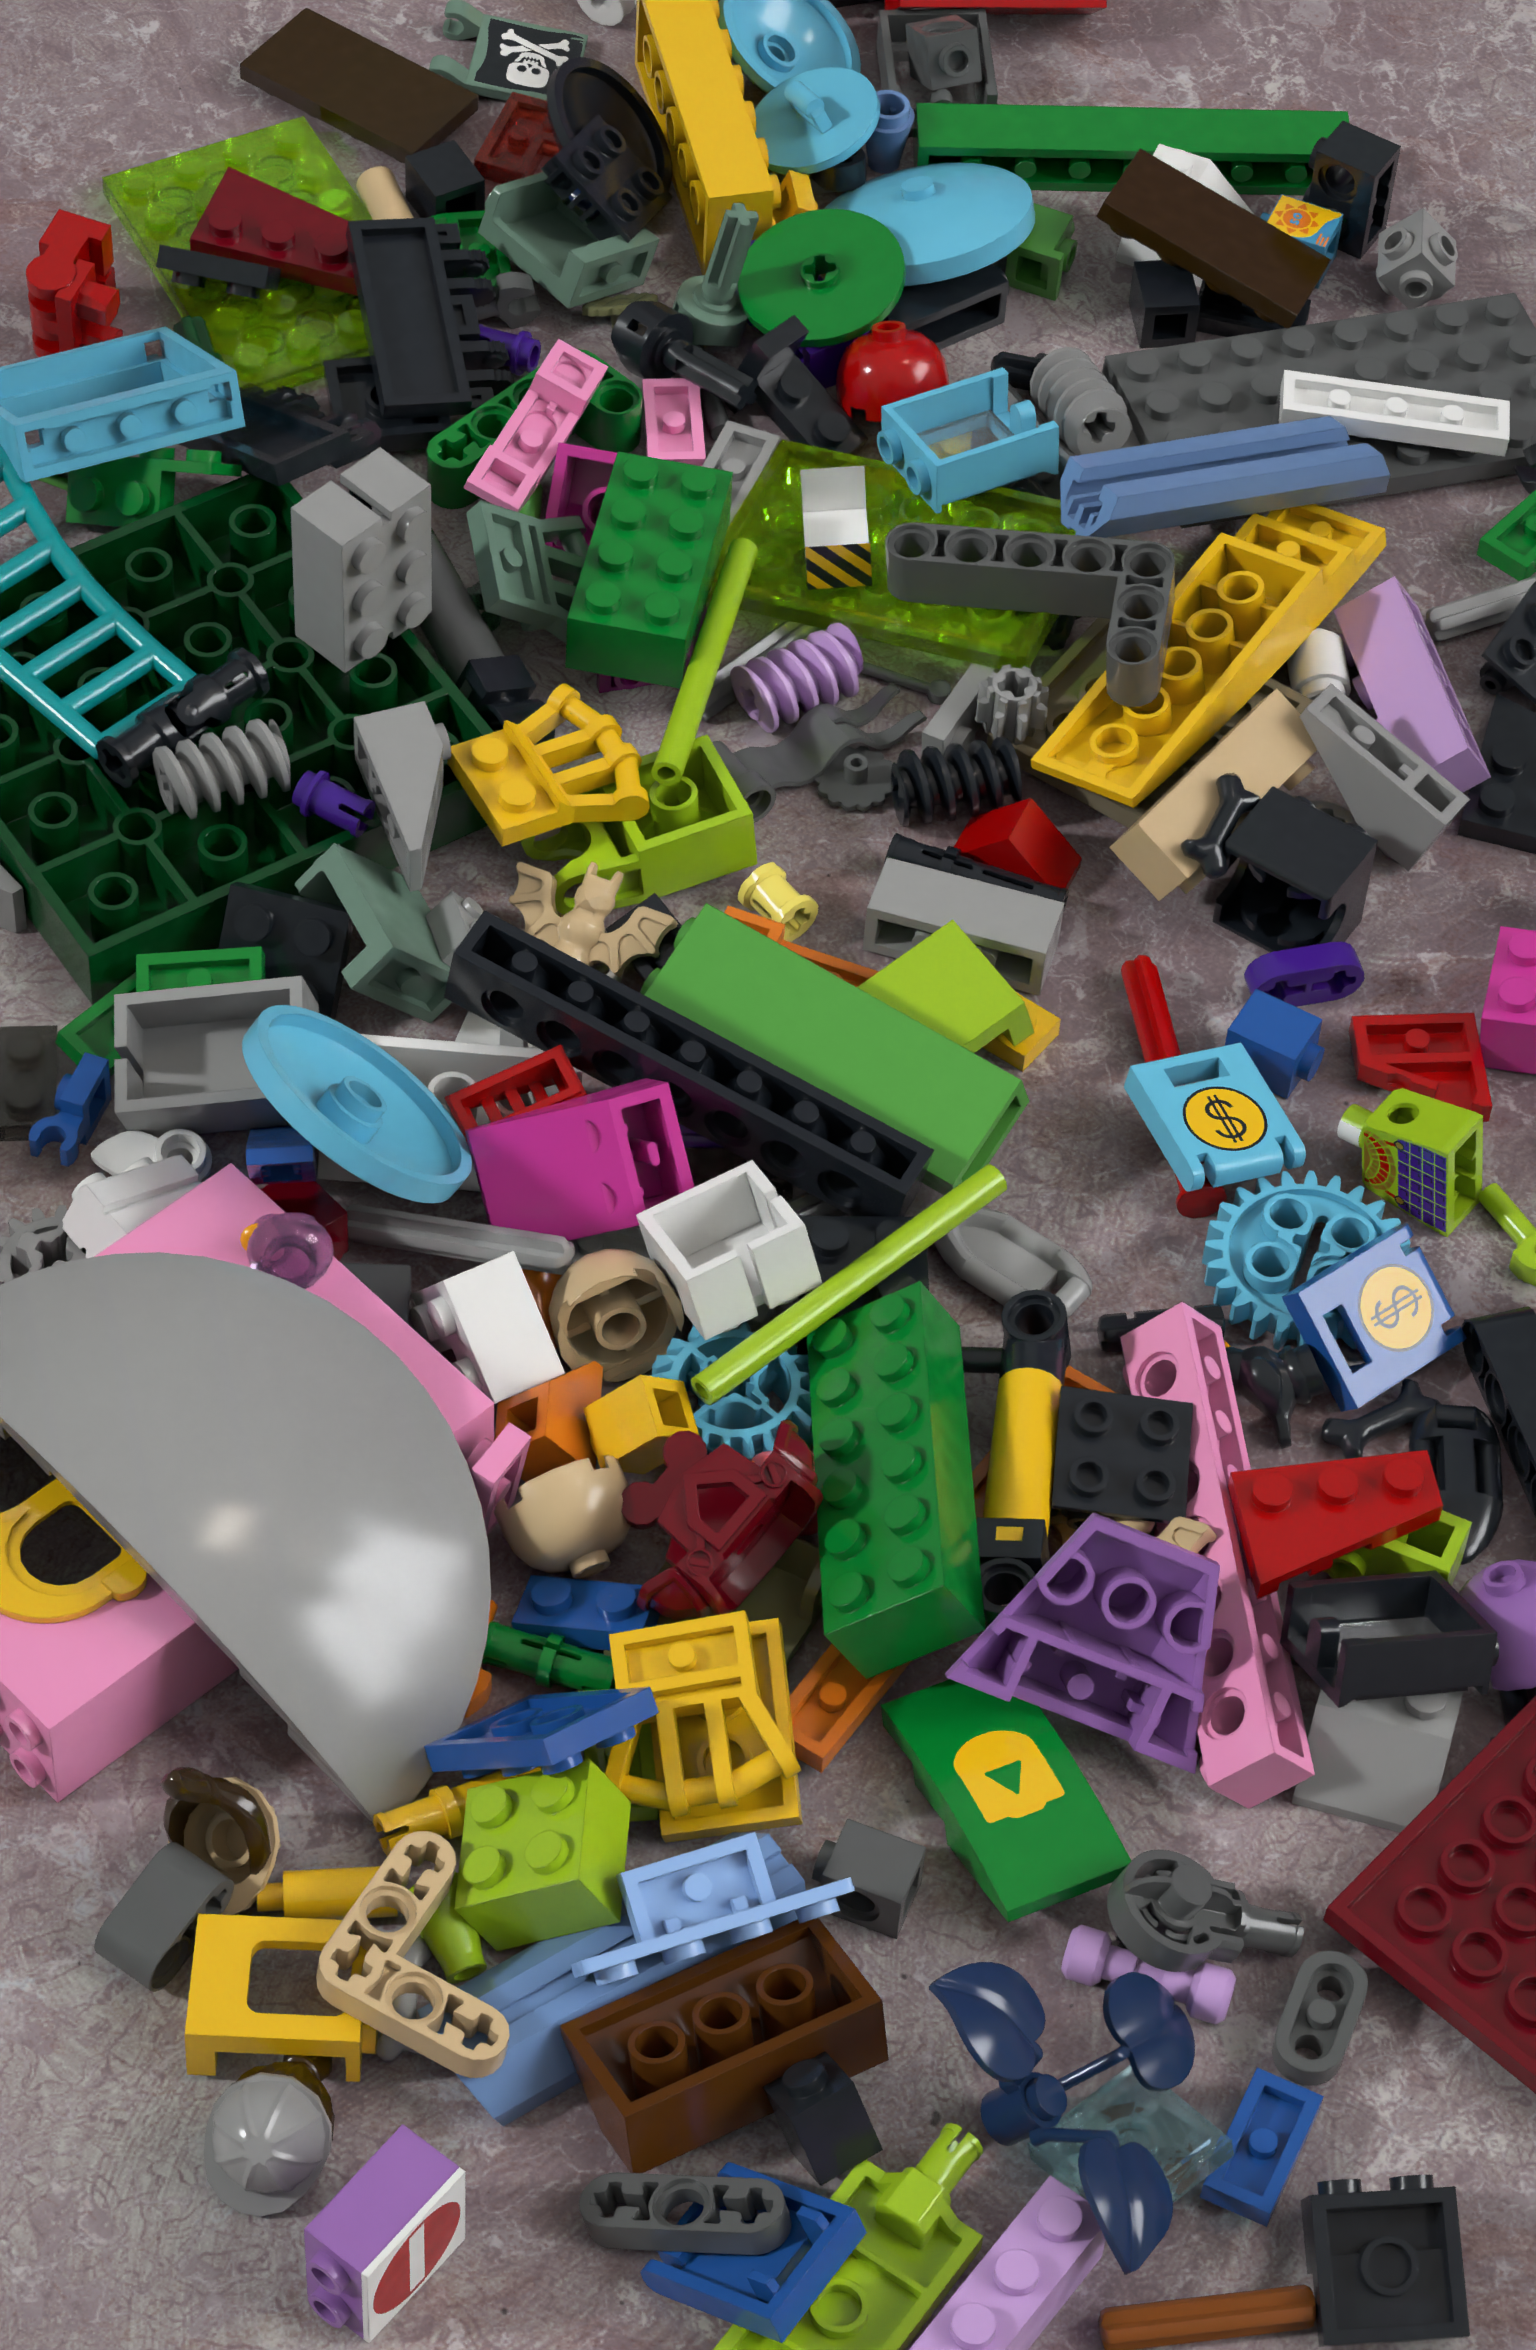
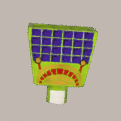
M1404 1088L1393 1090L1374 1112L1357 1104H1352L1344 1112L1338 1125V1137L1362 1149V1182L1371 1192L1445 1237H1448L1480 1202L1478 1196L1482 1191L1483 1115Z

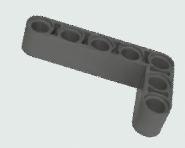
M918 522L903 523L895 526L888 532L885 538L887 588L897 599L914 603L1110 619L1106 641L1107 694L1119 705L1127 707L1146 705L1158 696L1175 600V559L1172 551L1165 545L1142 540Z

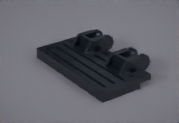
M434 217L348 221L346 239L382 419L467 415L515 383L514 378L511 376V371L498 369L503 367L507 360H510L505 343H501L500 340H492L491 342L487 340L476 341L480 339L481 333L475 306L478 308L479 306L484 307V305L490 304L493 298L496 297V293L491 279L479 277L484 276L487 270L490 269L485 251L480 249H460L461 238L457 223L435 224Z
M249 384L239 388L246 427L179 443V445L188 449L221 451L222 463L242 465V471L281 486L326 465L337 469L366 456L368 452H373L381 444V432L383 430L380 429L375 420L366 417L360 419L357 417V413L345 409L343 411L338 410L337 414L331 413L325 416L324 412L320 411L319 408L321 406L318 405L314 396L304 393L298 395L295 389L282 385V387L277 386L276 390L270 389L264 392L263 388Z

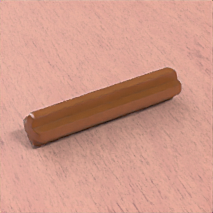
M1303 2284L1105 2307L1100 2311L1098 2328L1104 2350H1134L1310 2329L1315 2324L1317 2309L1311 2287Z

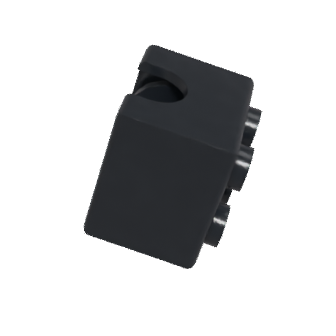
M1273 786L1226 841L1225 858L1228 869L1237 858H1240L1230 882L1216 899L1212 922L1268 952L1328 942H1345L1362 920L1378 840L1369 836L1360 826L1353 823H1344L1322 812L1308 799L1302 796H1292Z

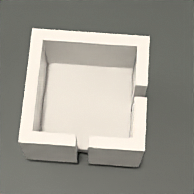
M753 1160L636 1214L650 1260H653L668 1278L681 1300L683 1312L705 1341L721 1333L734 1330L740 1324L758 1316L756 1307L764 1303L771 1310L779 1305L796 1300L800 1295L822 1284L805 1224L781 1195L778 1196L776 1188Z

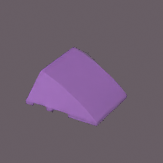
M1093 1512L947 1670L945 1675L948 1679L1010 1702L1013 1696L1128 1741L1136 1752L1195 1774L1198 1755L1195 1750L1199 1712H1203L1205 1696L1202 1691L1206 1651L1211 1646L1220 1565L1217 1561Z

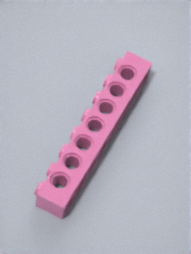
M1180 1302L1120 1337L1125 1360L1123 1377L1131 1391V1395L1193 1403L1186 1518L1205 1523L1216 1533V1540L1207 1543L1198 1554L1217 1561L1220 1565L1211 1646L1206 1651L1202 1691L1205 1695L1203 1712H1199L1197 1727L1202 1754L1199 1759V1767L1209 1788L1250 1809L1314 1776L1315 1772L1290 1654L1280 1644L1283 1620L1277 1591L1260 1599L1256 1598L1228 1491L1230 1473L1251 1470L1222 1329L1221 1326L1187 1304ZM1156 1522L1155 1537L1164 1531L1168 1526L1167 1523Z

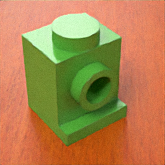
M1033 203L1035 210L1034 227L1026 240L1007 255L1005 275L1010 287L1056 301L1060 293L1062 271L1067 273L1070 270L1077 251L1078 242L1071 239L1075 231L1073 215Z

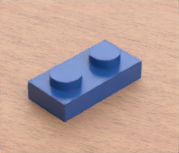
M531 1575L511 1624L512 1628L547 1638L550 1633L564 1636L565 1643L579 1648L611 1651L609 1634L656 1626L660 1614L651 1608L645 1612L638 1607L637 1598L642 1587L639 1584Z
M1257 2067L1203 2183L1200 2198L1267 2227L1320 2111L1324 2096Z

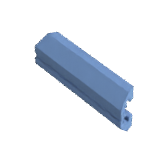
M1331 416L1070 456L1060 480L1061 523L1067 529L1076 531L1075 535L1107 538L1383 493L1387 490L1390 473L1383 454L1368 443L1348 445L1347 440H1350L1345 426Z
M732 1832L727 1836L721 1838L720 1840L714 1842L713 1844H717L749 1833ZM756 1833L776 1900L806 1891L805 1880L793 1864H789L782 1856L780 1847L770 1834ZM622 1899L621 1921L619 1923L539 1941L457 1987L491 2005L503 2014L509 2025L510 2037L503 2064L493 2074L483 2078H468L459 2074L456 2075L493 2119L502 2126H505L581 2082L561 2036L560 2025L752 1939L732 1944L728 1931L702 1939L706 1953L668 1965L664 1964L661 1952L635 1960L639 1974L598 1987L593 1973L574 1978L571 1964L636 1944L624 1900ZM794 1910L769 1919L772 1929L775 1930L798 1918ZM430 2003L417 2010L420 2019L428 2016L433 2011ZM447 2012L444 2014L442 2025L437 2032L438 2034L444 2033L446 2022L452 2023V2014ZM477 2031L472 2038L464 2037L463 2045L474 2050L480 2042L487 2044L488 2036Z

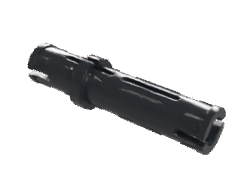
M898 833L892 838L885 861L888 857L1064 902V909L1068 899V889L1045 884L993 865L975 861L962 856L961 849L948 846L944 850L917 842Z

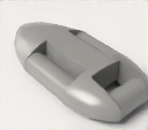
M983 1207L934 1243L943 1260L959 1278L1002 1305H1005L1013 1296L1023 1291L1038 1289L1050 1292L1055 1285H1058L1062 1288L1055 1295L1064 1303L1068 1320L1092 1294V1280L1088 1272L1071 1253L1013 1216Z

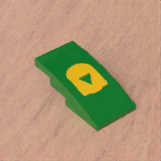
M951 1679L880 1705L883 1727L912 1762L916 1787L945 1823L947 1845L1007 1922L1112 1883L1131 1862L1101 1803L1069 1750L1039 1706L1013 1696L1010 1702Z

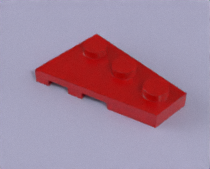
M1427 1450L1235 1471L1230 1473L1228 1491L1257 1599L1278 1591L1279 1583L1299 1574L1307 1572L1309 1576H1313L1331 1568L1334 1559L1361 1547L1372 1550L1439 1521L1443 1508V1502Z

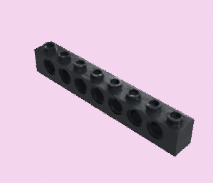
M484 910L453 953L444 998L543 1051L561 1044L574 1068L612 1088L644 1078L668 1082L679 1124L748 1161L753 1160L757 1166L851 1216H904L919 1193L934 1149Z

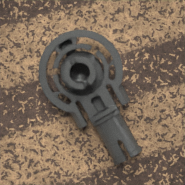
M1150 1850L1136 1856L1114 1880L1107 1896L1109 1919L1117 1934L1116 1940L1122 1941V1943L1118 1944V1947L1130 1950L1145 1963L1165 1971H1190L1202 1965L1207 1959L1232 1963L1233 1960L1237 1959L1238 1954L1242 1952L1243 1948H1252L1284 1957H1293L1299 1950L1303 1940L1304 1926H1298L1303 1921L1299 1913L1251 1905L1246 1900L1245 1894L1241 1890H1236L1235 1883L1213 1879L1211 1874L1200 1864L1185 1855L1170 1850ZM1190 1930L1189 1934H1177L1179 1931Z

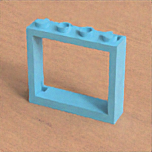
M166 326L0 367V444L9 457L19 478L25 483L246 427L236 370ZM160 340L162 356L157 354L146 356L144 343ZM38 429L40 442L31 445L27 444L25 432Z

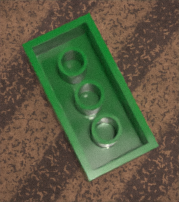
M618 451L567 617L565 668L680 689L695 646L730 522L733 472Z

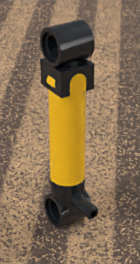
M1038 1289L1023 1291L1013 1296L1004 1305L1001 1313L1004 1332L1002 1348L961 1347L964 1373L999 1374L983 1518L977 1517L985 1628L1005 1609L1006 1606L1002 1605L1009 1604L1050 1560L1048 1530L1052 1500L1060 1388L1064 1386L1065 1371L1072 1356L1064 1303L1051 1292Z

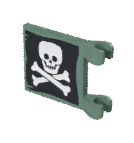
M450 0L446 4L445 17L455 18L459 21L446 19L442 30L443 35L450 40L456 41L477 37L470 67L468 70L448 56L437 55L432 58L429 70L444 76V78L477 95L547 109V88L552 73L567 60L584 57L588 35L483 14L463 0Z

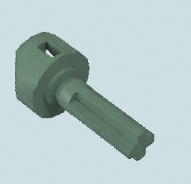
M733 203L732 209L725 211L706 274L693 276L683 281L677 291L672 308L687 316L692 323L694 336L692 344L717 345L738 348L741 343L748 317L742 308L737 284L759 219L758 213L756 211H746L743 203Z

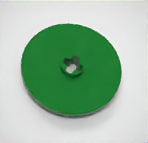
M844 209L812 210L780 221L754 241L748 250L737 284L738 293L746 316L763 334L768 333L795 315L809 331L800 347H824L855 339L870 331L874 324L882 322L894 309L901 297L906 280V267L899 242L891 231L879 221L862 213ZM826 274L825 280L817 281L818 275Z

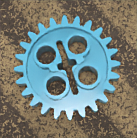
M1310 1170L1305 1177L1304 1184H1296L1288 1171H1282L1280 1185L1274 1187L1264 1177L1257 1178L1254 1194L1242 1187H1238L1235 1191L1233 1204L1221 1202L1217 1220H1210L1202 1264L1207 1265L1204 1278L1205 1285L1216 1287L1213 1303L1220 1306L1231 1305L1228 1320L1231 1325L1241 1323L1247 1319L1250 1320L1252 1325L1249 1338L1252 1340L1268 1331L1274 1334L1273 1347L1276 1350H1280L1288 1338L1296 1340L1297 1347L1306 1344L1282 1296L1294 1289L1296 1275L1303 1265L1309 1239L1315 1224L1323 1222L1326 1225L1321 1234L1318 1252L1314 1254L1306 1281L1388 1230L1401 1225L1399 1218L1382 1220L1385 1207L1383 1200L1365 1205L1362 1203L1365 1187L1360 1185L1346 1194L1340 1191V1176L1335 1175L1325 1187L1318 1185L1315 1172ZM1410 1239L1400 1244L1403 1252L1410 1248ZM1337 1308L1323 1315L1334 1339L1342 1338L1348 1346L1356 1349L1357 1347Z

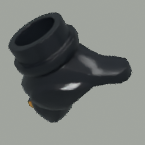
M1224 1340L1234 1390L1238 1391L1272 1421L1281 1449L1290 1447L1292 1445L1290 1421L1296 1404L1311 1403L1312 1397L1325 1393L1321 1374L1309 1346L1304 1344L1292 1349L1288 1345L1277 1353L1265 1346H1252L1242 1350L1230 1346Z

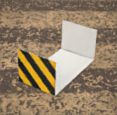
M864 466L800 470L808 590L872 586L871 548L868 536Z

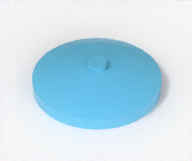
M977 163L929 164L887 173L866 181L865 184L855 190L844 192L824 208L844 209L862 213L887 227L895 236L902 249L906 267L904 286L944 281L984 268L1018 248L1030 235L1035 224L1033 197L1028 184L1021 177L1008 170Z
M274 1005L266 1008L245 1033L242 1040L243 1056L254 1081L262 1093L297 1132L328 1158L350 1173L395 1196L415 1202L432 1204L444 1202L452 1197L469 1176L472 1168L470 1149L452 1116L416 1076L369 1039L325 1015L291 1005Z

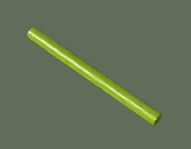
M737 538L729 545L652 768L653 778L662 785L673 786L681 781L758 554L757 546L749 539Z
M987 1164L692 1377L691 1385L697 1396L705 1404L712 1405L1007 1190V1183L1002 1173L995 1166Z

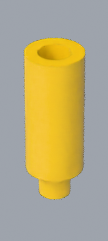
M380 1866L283 1871V1882L267 1883L264 1890L257 1895V1912L284 1911V1917L344 1919ZM379 1907L372 1910L367 1915V1918L398 1917V1910L391 1907Z

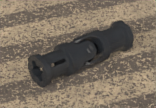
M242 647L235 648L229 652L226 663L208 675L203 673L195 675L187 681L183 690L172 692L146 708L136 716L135 725L115 738L105 736L96 744V750L104 771L114 782L119 783L122 787L129 788L139 780V773L153 764L152 753L156 747L167 746L175 755L178 741L190 739L195 743L208 728L221 726L228 721L232 715L231 711L251 697L258 699L265 696L270 690L266 670L254 654ZM228 683H232V688L228 690L225 689V685H227Z

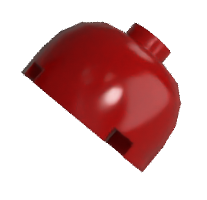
M900 321L876 323L871 327L872 332L861 335L845 348L837 369V403L849 417H852L851 407L865 410L866 421L881 422V406L949 385V374L945 358L931 339L920 332L906 329L905 323Z

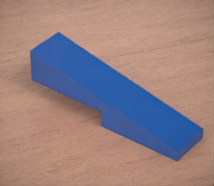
M292 1126L250 1129L246 1145V1165L249 1179L255 1185L316 1181V1147Z

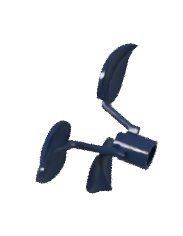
M977 1962L958 1967L936 1979L930 1984L929 1990L947 2009L964 2045L977 2064L988 2075L999 2081L1000 2087L985 2094L981 2102V2118L988 2134L997 2143L1004 2146H1012L1030 2138V2142L1034 2147L1047 2142L1083 2143L1079 2152L1078 2168L1081 2184L1091 2210L1124 2275L1139 2269L1165 2236L1173 2216L1172 2193L1162 2168L1154 2156L1141 2144L1129 2142L1120 2146L1116 2134L1111 2130L1052 2127L1058 2124L1066 2110L1067 2096L1065 2091L1127 2058L1136 2079L1142 2087L1149 2091L1161 2092L1169 2090L1185 2080L1193 2066L1195 2040L1191 2025L1183 2010L1175 2004L1173 1995L1158 1981L1146 1974L1131 1972L1115 1978L1104 1992L1103 2015L1109 2032L1121 2046L1057 2080L1049 2074L1043 2075L1038 2072H1032L1043 2057V2051L1035 2041L1043 2033L1046 2020L1039 1998L1021 1974L1003 1964Z

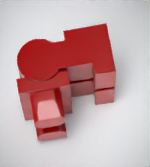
M59 209L39 240L40 256L34 258L26 268L30 319L33 330V348L38 357L123 337L122 329L110 326L118 314L120 306V292L116 288L115 268L111 267L114 262L111 225Z

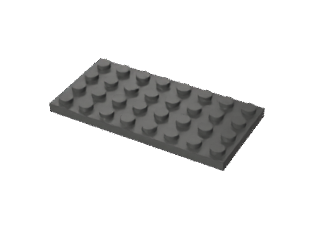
M1516 293L1105 356L1102 374L1106 377L1108 383L1114 387L1116 393L1123 398L1127 407V415L1133 427L1132 430L1140 445L1279 424L1280 387L1284 370L1510 401V436L1505 457L1349 435L1348 445L1368 443L1383 454L1390 473L1387 490L1383 493L1316 503L1320 506L1517 474L1514 466L1530 467L1523 450L1536 443V328ZM1270 511L1261 512V513H1256V514H1259V515H1268V513H1269ZM1252 514L1181 525L1180 527L1183 529L1249 518Z

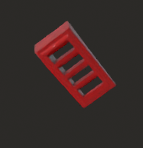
M560 1044L444 1097L454 1121L468 1144L465 1130L478 1126L470 1109L483 1106L490 1122L585 1096L587 1093ZM556 1085L559 1092L548 1097L544 1088ZM531 1092L536 1103L526 1107L520 1095ZM507 1099L514 1113L502 1117L495 1102Z

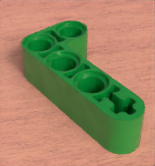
M578 349L607 365L608 369L569 437L577 434L596 449L617 453L618 451L625 453L633 451L639 445L641 439V390L635 383L595 354L587 350ZM540 366L429 441L426 449L427 482L431 484V501L434 504L447 509H460L480 498L464 489V485L489 445L494 444L529 390Z

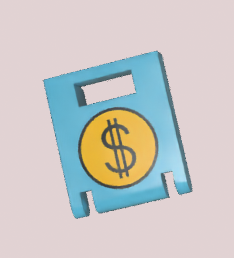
M1241 1042L1130 1066L1124 1089L1187 1192L1202 1189L1205 1175L1212 1187L1215 1188L1280 1173L1283 1164L1287 1169L1303 1166L1306 1158L1305 1146Z

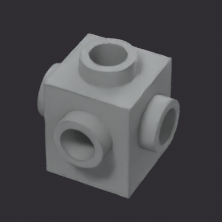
M1424 208L1420 209L1379 233L1378 266L1376 268L1378 283L1385 293L1398 298L1408 309L1417 308L1430 300L1442 297L1449 289L1455 287L1456 260L1458 258L1456 240Z

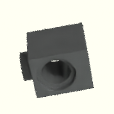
M956 14L905 24L910 77L931 91L982 81L977 27Z
M847 1818L837 1843L825 1840L814 1866L812 1879L821 1882V1886L851 1877L855 1891L836 1897L840 1911L830 1915L897 1939L922 1882L926 1847Z

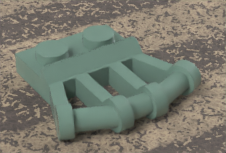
M480 500L466 512L485 611L519 621L523 631L545 629L566 643L567 617L589 548L583 536L587 529L581 517L575 515L537 519ZM554 542L556 546H563L565 551L547 546L545 543ZM551 575L572 581L573 586L553 580Z

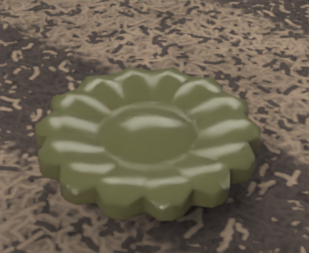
M634 292L628 295L618 294L614 297H603L600 300L597 299L585 303L582 306V313L589 317L611 316L613 329L618 317L629 304L635 301L658 302V296L653 293L644 292L639 294Z

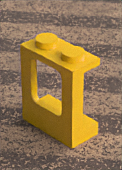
M198 1913L185 2026L187 2075L216 2076L218 2052L345 2057L346 2082H360L363 2053L376 2054L378 2030L345 2012L338 2016L257 2013L252 2011L247 2005L252 1958L257 1951L261 1949L322 1951L342 1920ZM361 1946L359 1947L357 1958L352 1963L351 1976L354 1974L362 1976L364 1958L368 1951Z

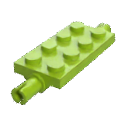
M946 2123L940 2131L939 2137L915 2168L906 2167L903 2172H885L867 2159L856 2165L830 2199L855 2208L867 2233L783 2343L732 2324L713 2350H906L981 2250L983 2235L957 2218L950 2207L951 2197L949 2195L974 2161H977L983 2154V2147L980 2141L968 2132L962 2141L958 2143L955 2139L961 2133L962 2127L954 2123Z

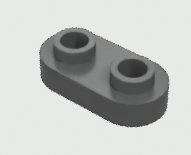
M1321 1951L1308 1957L1298 1971L1277 2026L1272 2045V2058L1275 2066L1284 2077L1294 2083L1305 2086L1320 2085L1331 2080L1340 2070L1368 1991L1366 1973L1362 1966L1351 1956L1338 1951ZM1330 1990L1335 1992L1340 1999L1329 2001L1323 1999L1318 1992ZM1300 2048L1311 2049L1318 2055V2058H1303L1297 2054L1296 2050Z

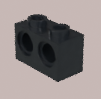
M1342 121L1328 138L1321 137L1315 144L1308 164L1309 168L1314 169L1312 182L1309 184L1302 201L1344 214L1338 250L1361 259L1379 238V233L1386 229L1401 146L1345 121Z

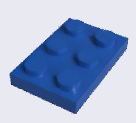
M651 1687L528 1695L425 1745L424 1748L432 1772L461 1771L464 1779L479 1777L497 1769L501 1770L503 1777H510L525 1773L536 1767H541L543 1775H550L568 1770L582 1763L581 1751L593 1745H596V1748H607L636 1736L634 1725L658 1714L659 1711Z

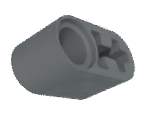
M171 1842L157 1852L107 1917L97 1934L94 1950L150 1991H159L175 1977L194 1952L198 1913L222 1914L231 1899L234 1882L179 1843Z

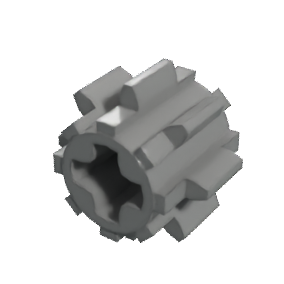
M1011 664L1004 665L998 673L992 671L988 680L981 679L979 682L975 720L978 723H983L985 733L991 732L994 740L997 737H1005L1010 742H1013L1014 745L1022 744L1027 736L1031 738L1034 736L1036 729L1044 730L1049 687L1042 686L1040 677H1034L1031 669L1023 666L1021 669L1012 668Z

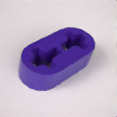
M1328 942L1263 954L1253 960L1247 966L1244 973L1250 995H1252L1255 989H1259L1295 1007L1345 998L1354 993L1365 979L1364 971L1355 949L1346 942Z

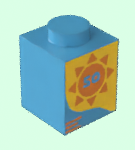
M1281 194L1271 214L1263 212L1260 218L1331 259L1315 286L1318 289L1337 255L1344 214Z

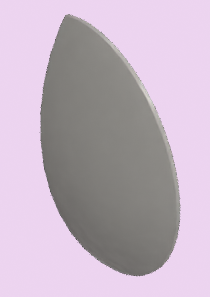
M161 1252L110 1254L68 1261L24 1274L1 1284L0 1436L4 1440L11 1436L49 1476L53 1474L235 1663L239 1668L240 1675L288 1724V1736L372 1823L374 1814L384 1813L414 1802L435 1773L432 1772L424 1746L458 1730L462 1725L478 1681L488 1635L491 1601L490 1555L482 1506L468 1463L446 1419L424 1386L400 1358L365 1326L327 1300L287 1280L240 1264L204 1256Z

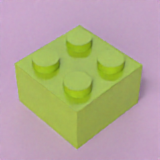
M591 1759L583 1760L579 1765L555 1774L543 1775L542 1771L468 1789L454 1909L496 1951L619 1923L621 1921L623 1897L616 1875L625 1872L631 1801Z

